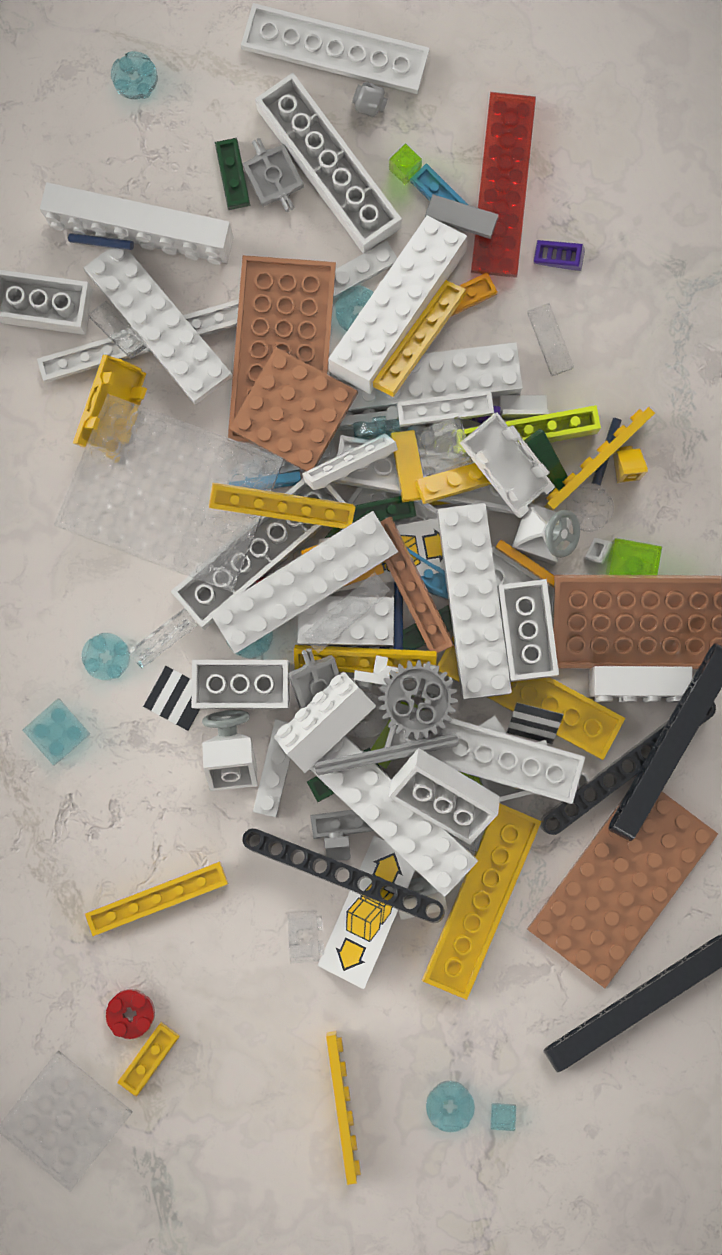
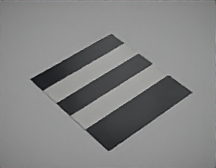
M165 665L143 707L189 731L200 709L192 708V679Z
M516 703L506 733L537 741L546 740L547 743L553 744L564 714Z

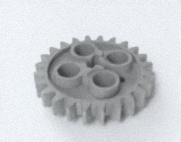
M420 660L417 661L414 667L408 661L406 669L399 664L398 673L393 670L390 671L392 679H383L388 686L380 687L379 689L385 693L384 696L378 697L379 701L385 702L384 705L379 707V710H386L387 712L382 719L390 718L391 722L388 727L396 725V734L404 730L405 738H408L410 733H414V738L417 740L419 733H422L424 738L427 739L428 731H431L436 736L438 734L436 727L444 730L446 727L443 721H452L451 717L447 714L456 712V709L450 706L458 702L457 699L451 698V695L457 692L456 689H449L453 680L445 681L444 678L447 672L439 675V666L432 670L430 669L429 661L425 667L421 666ZM405 679H413L416 682V688L412 691L404 689L402 684ZM424 679L426 682L421 695L424 703H419L415 718L411 721L410 715L414 705V700L411 697H416L420 682ZM436 686L439 689V696L436 698L429 697L426 693V688ZM398 702L407 703L409 712L399 714L395 708ZM422 709H428L432 712L433 716L430 721L426 722L420 719L419 712Z

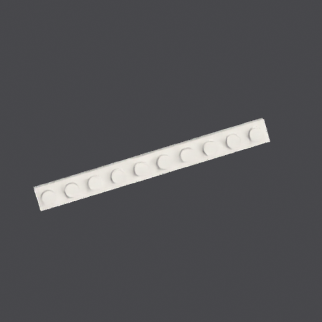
M239 299L184 315V317L201 337L237 326ZM133 330L41 357L37 361L43 381L47 383L97 368L103 355L125 360L151 351Z

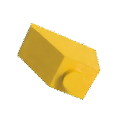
M633 446L620 447L619 451H616L613 455L617 483L641 480L648 472L640 448L633 449Z

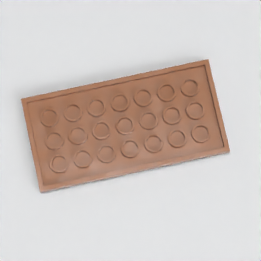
M242 256L229 427L275 347L328 375L336 262ZM230 429L228 430V442L254 444L230 431Z
M555 575L552 625L558 668L656 666L692 667V669H698L714 643L722 646V576Z
M661 792L642 827L632 841L608 830L610 821L620 805L619 803L527 928L528 931L603 988L608 986L718 835L716 831L664 792Z

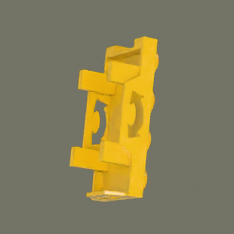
M109 355L102 356L73 444L83 448H87L90 445L104 452V457L117 460L122 444H129L135 418L147 391V388L142 387L146 373L141 368L122 359Z

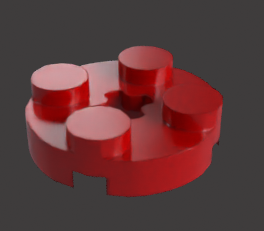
M137 989L120 991L109 1001L106 1009V1021L115 1036L124 1039H135L142 1036L151 1027L155 1018V1008L152 1000ZM128 1007H131L132 1011L137 1012L133 1020H129L128 1017L124 1016Z

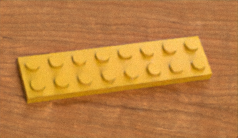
M455 645L445 650L437 666H439V672H447L446 676L452 677L453 680L460 683ZM551 677L510 682L511 694L487 697L514 712L516 703H521L564 714L556 735L601 760H604L625 720L623 716Z
M499 803L498 815L484 830L474 854L478 862L471 868L463 880L423 975V982L465 1000L468 999L542 821Z

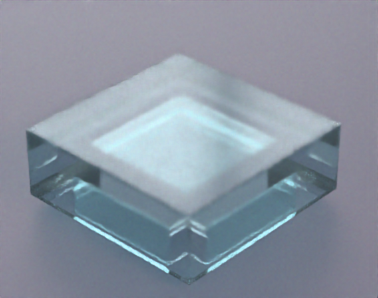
M491 1103L490 1129L515 1131L516 1104Z

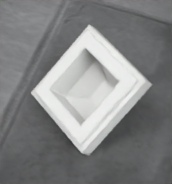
M594 538L584 559L603 564L609 556L613 543Z

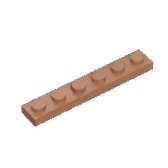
M392 517L382 520L380 522L398 550V553L386 559L385 562L429 651H437L439 653L453 646L454 642Z

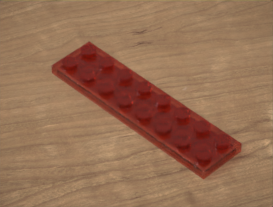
M490 92L478 208L498 214L499 218L491 239L475 234L471 273H487L489 275L517 278L536 96Z

